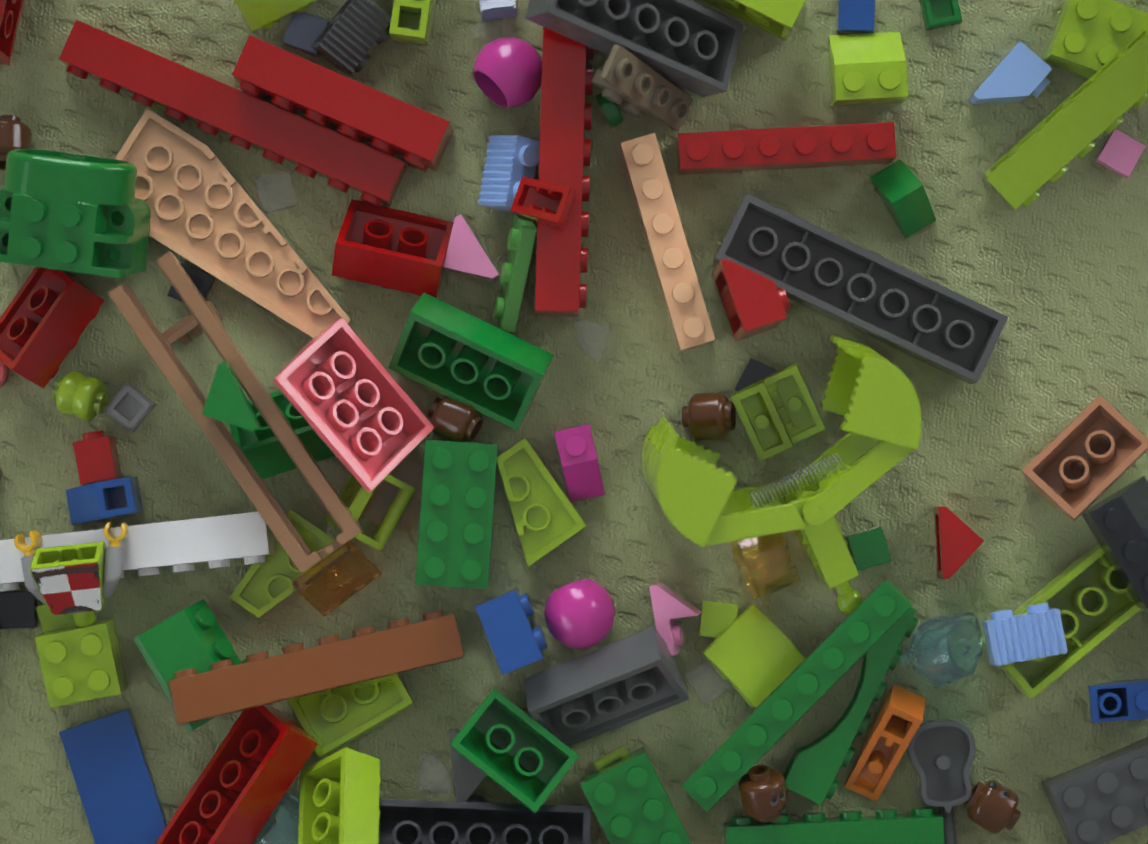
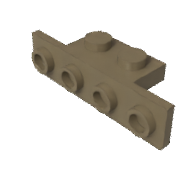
M619 45L613 46L603 70L597 69L591 81L603 90L602 97L616 104H622L620 107L622 111L635 117H640L641 113L654 116L678 132L689 113V107L692 103L691 97Z

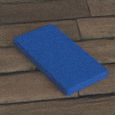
M130 708L60 731L59 734L95 844H155L168 824Z

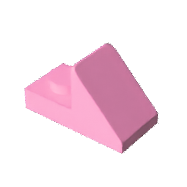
M656 583L649 586L656 630L667 644L671 656H674L680 652L679 646L684 645L681 624L676 625L675 619L701 614V611L663 583Z

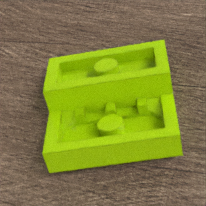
M797 363L783 368L731 395L734 406L760 461L792 448L793 443L826 430Z
M750 605L701 652L722 679L728 680L750 707L757 708L806 660L782 631L754 605Z

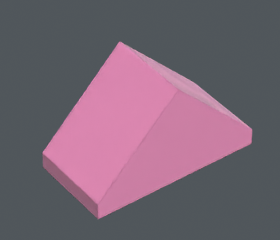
M461 214L456 216L445 257L444 269L454 273L496 281L500 276L463 216Z

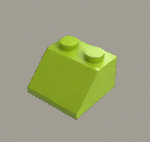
M900 32L828 36L832 107L900 104L907 99V66Z

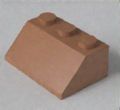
M1099 395L1022 472L1025 481L1052 507L1075 521L1148 450V438Z

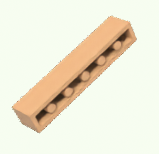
M652 133L621 142L620 152L678 351L680 353L711 344L715 341V336L656 135Z

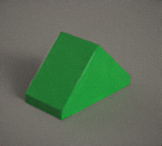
M901 159L869 177L905 239L936 221L923 184Z
M224 361L217 366L202 415L254 431L260 428L261 425L229 361Z

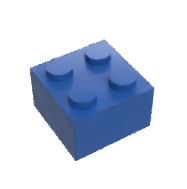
M517 588L475 606L502 675L543 659V650L548 645L541 627L533 628L529 616L535 612L527 593L520 595Z

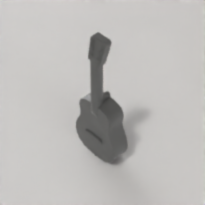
M933 720L921 723L907 748V755L919 778L918 792L921 800L930 806L939 807V814L943 816L944 843L957 844L953 806L965 803L971 797L972 786L969 772L975 756V740L971 731L961 723L951 720Z

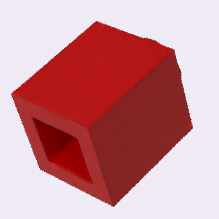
M103 430L84 433L82 434V441L73 442L80 485L122 478L114 436H104Z

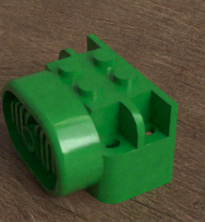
M13 149L9 151L6 157L4 189L0 190V262L122 278L146 271L151 214L148 205L142 199L135 197L137 167L127 161L36 149Z

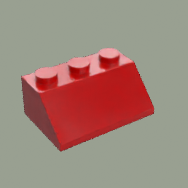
M351 199L335 242L332 276L422 296L425 292L437 298L445 272L443 266L454 222L384 206L376 207L367 202Z
M35 267L0 317V361L12 371L44 389L48 382L55 377L59 366L70 350L77 345L79 337L87 325L97 316L105 300L63 270Z

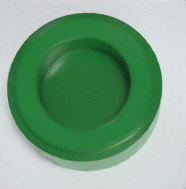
M602 93L595 96L611 127L613 128L621 124L624 117L618 105L602 97Z

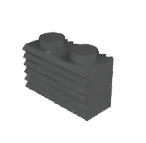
M346 0L311 47L343 73L349 75L353 71L358 73L369 61L370 56L367 52L375 42L379 45L389 35L391 16L372 0Z

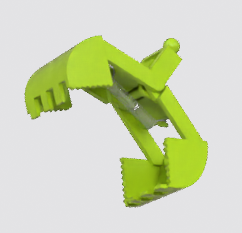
M831 334L829 340L837 344L836 350L838 354L834 356L835 363L831 365L833 371L828 374L830 380L826 382L827 389L823 391L825 397L820 400L822 403L821 409L843 415L846 422L841 425V429L849 431V433L811 464L805 466V469L801 468V471L798 470V474L794 472L793 476L790 473V477L786 475L787 480L783 477V481L779 478V482L775 480V482L733 489L737 478H734L731 472L725 473L723 468L717 469L715 466L721 453L718 451L711 452L709 447L703 448L702 444L696 445L693 440L687 441L685 436L679 437L678 433L673 431V427L668 424V420L662 416L657 426L651 425L646 435L641 452V463L646 482L670 522L686 538L703 548L708 545L796 530L795 535L800 540L799 543L804 548V552L811 559L816 573L829 589L836 587L838 592L836 603L839 610L845 614H851L863 602L859 591L851 588L848 581L859 576V573L847 548L848 542L843 538L845 533L840 529L842 524L834 515L912 451L918 450L922 417L917 393L908 377L898 367L861 342Z

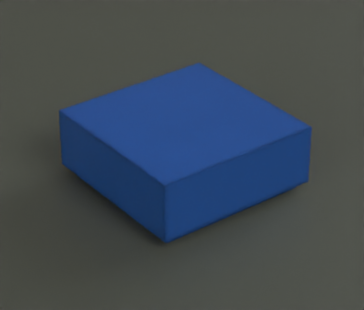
M838 0L837 32L873 33L875 0Z

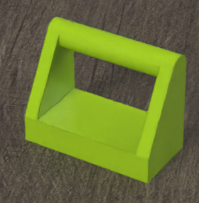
M390 473L384 480L399 487L400 490L375 535L372 538L361 532L354 537L379 551L383 550L416 490L415 487ZM350 474L339 496L357 521L375 488L368 493L357 479ZM328 513L325 520L340 530Z

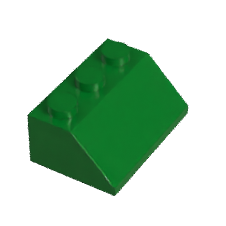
M281 390L270 393L316 462L336 456ZM248 400L261 427L254 431H249L230 424L232 437L261 479H266L296 469L297 466L253 402Z
M204 599L179 611L133 638L170 703L171 698L167 683L175 679V672L195 668L196 673L200 674L211 671L210 664L230 659L233 666L242 664ZM213 718L184 724V727L190 733Z
M495 688L486 696L449 744L451 748L534 814L579 757L577 753Z

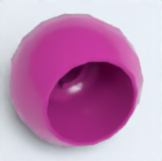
M514 37L494 39L484 45L476 56L473 77L482 92L502 108L521 107L531 101L541 87L542 62L535 48L526 41Z
M592 579L575 581L557 589L549 595L544 611L546 627L554 639L567 647L576 649H587L601 643L612 630L616 614L614 600L607 589Z

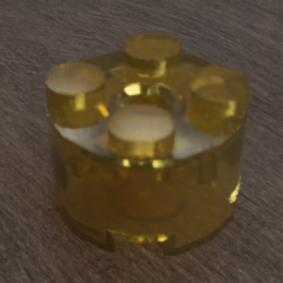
M782 533L729 542L733 558L739 571L743 573L744 582L752 600L763 598L800 582L796 565H791L792 560L788 552L789 548Z

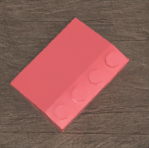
M342 317L314 337L272 380L368 493L435 428Z

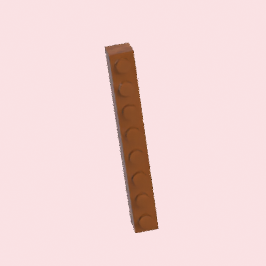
M443 610L423 614V621L413 624L409 623L408 618L387 623L388 629L375 632L374 627L371 626L352 631L353 638L339 640L337 634L317 639L318 646L304 649L303 643L282 647L283 654L269 657L268 652L264 651L246 656V663L234 666L230 659L210 664L211 671L200 674L196 673L195 668L175 672V679L168 681L167 685L176 725L193 723L464 657L455 615L444 616Z

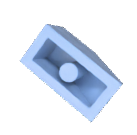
M1019 41L968 101L973 105L1021 102L1030 94L1037 98L1051 82L1046 76L1053 68Z

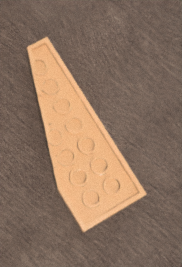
M147 108L115 159L133 163L137 167L135 197L142 199L150 209L149 236L312 338L316 337L321 331L341 317L350 325L352 320L213 151L201 141Z

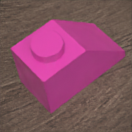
M586 424L554 432L570 502L605 495L590 425Z

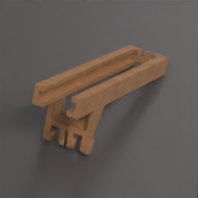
M168 252L160 257L156 263L191 312L190 315L161 334L127 283L122 286L119 285L108 294L297 569L302 573L319 562L323 557L360 534L363 529L225 330L221 322L224 318L212 301H205L174 254ZM203 330L222 359L229 361L240 385L341 530L336 540L320 551L312 552L223 422L202 415L207 399L171 346L178 340L183 345L191 342L192 339L188 333L191 332L197 338L203 334Z

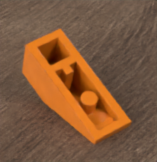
M893 683L876 714L846 779L845 788L877 802L923 721L926 698Z

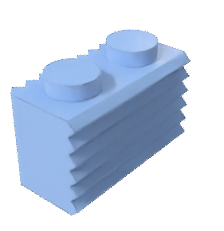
M490 135L488 137L490 142L487 144L488 150L486 151L487 157L484 158L486 164L483 165L485 171L482 172L484 177L481 179L480 199L477 202L480 206L510 212L522 176L535 178L536 166L539 161L540 141L521 135Z
M1039 603L1026 606L1027 613L1013 615L1012 609L991 612V620L982 621L990 664L999 666L1067 653L1060 610L1057 608L1049 609L1048 603Z

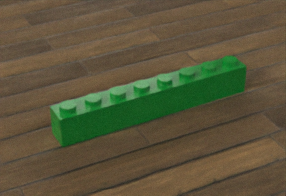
M889 578L885 579L682 785L683 789L706 812L713 808L914 603Z

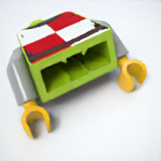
M111 522L106 524L104 536L110 541L109 547L106 548L104 541L39 548L42 538L38 531H30V546L26 545L24 534H18L14 539V545L19 551L24 552L21 563L27 590L42 603L47 604L51 614L55 616L72 614L75 625L79 627L93 624L96 620L95 612L103 609L106 598L114 594L122 576L124 548L120 547L121 540L126 538L129 531L125 522H122L120 537H114L111 534Z

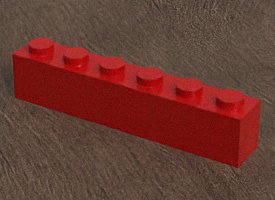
M894 122L678 133V174L889 164L896 158Z

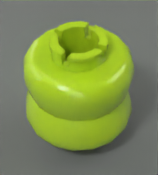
M71 371L64 378L57 380L55 386L59 387V389H53V399L56 400V407L61 413L75 415L84 421L94 419L97 414H102L106 409V406L102 405V403H108L109 394L105 392V384L101 379L86 377L78 371Z

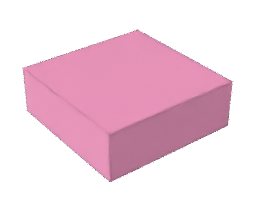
M1114 129L1095 161L1124 178H1128L1146 146Z

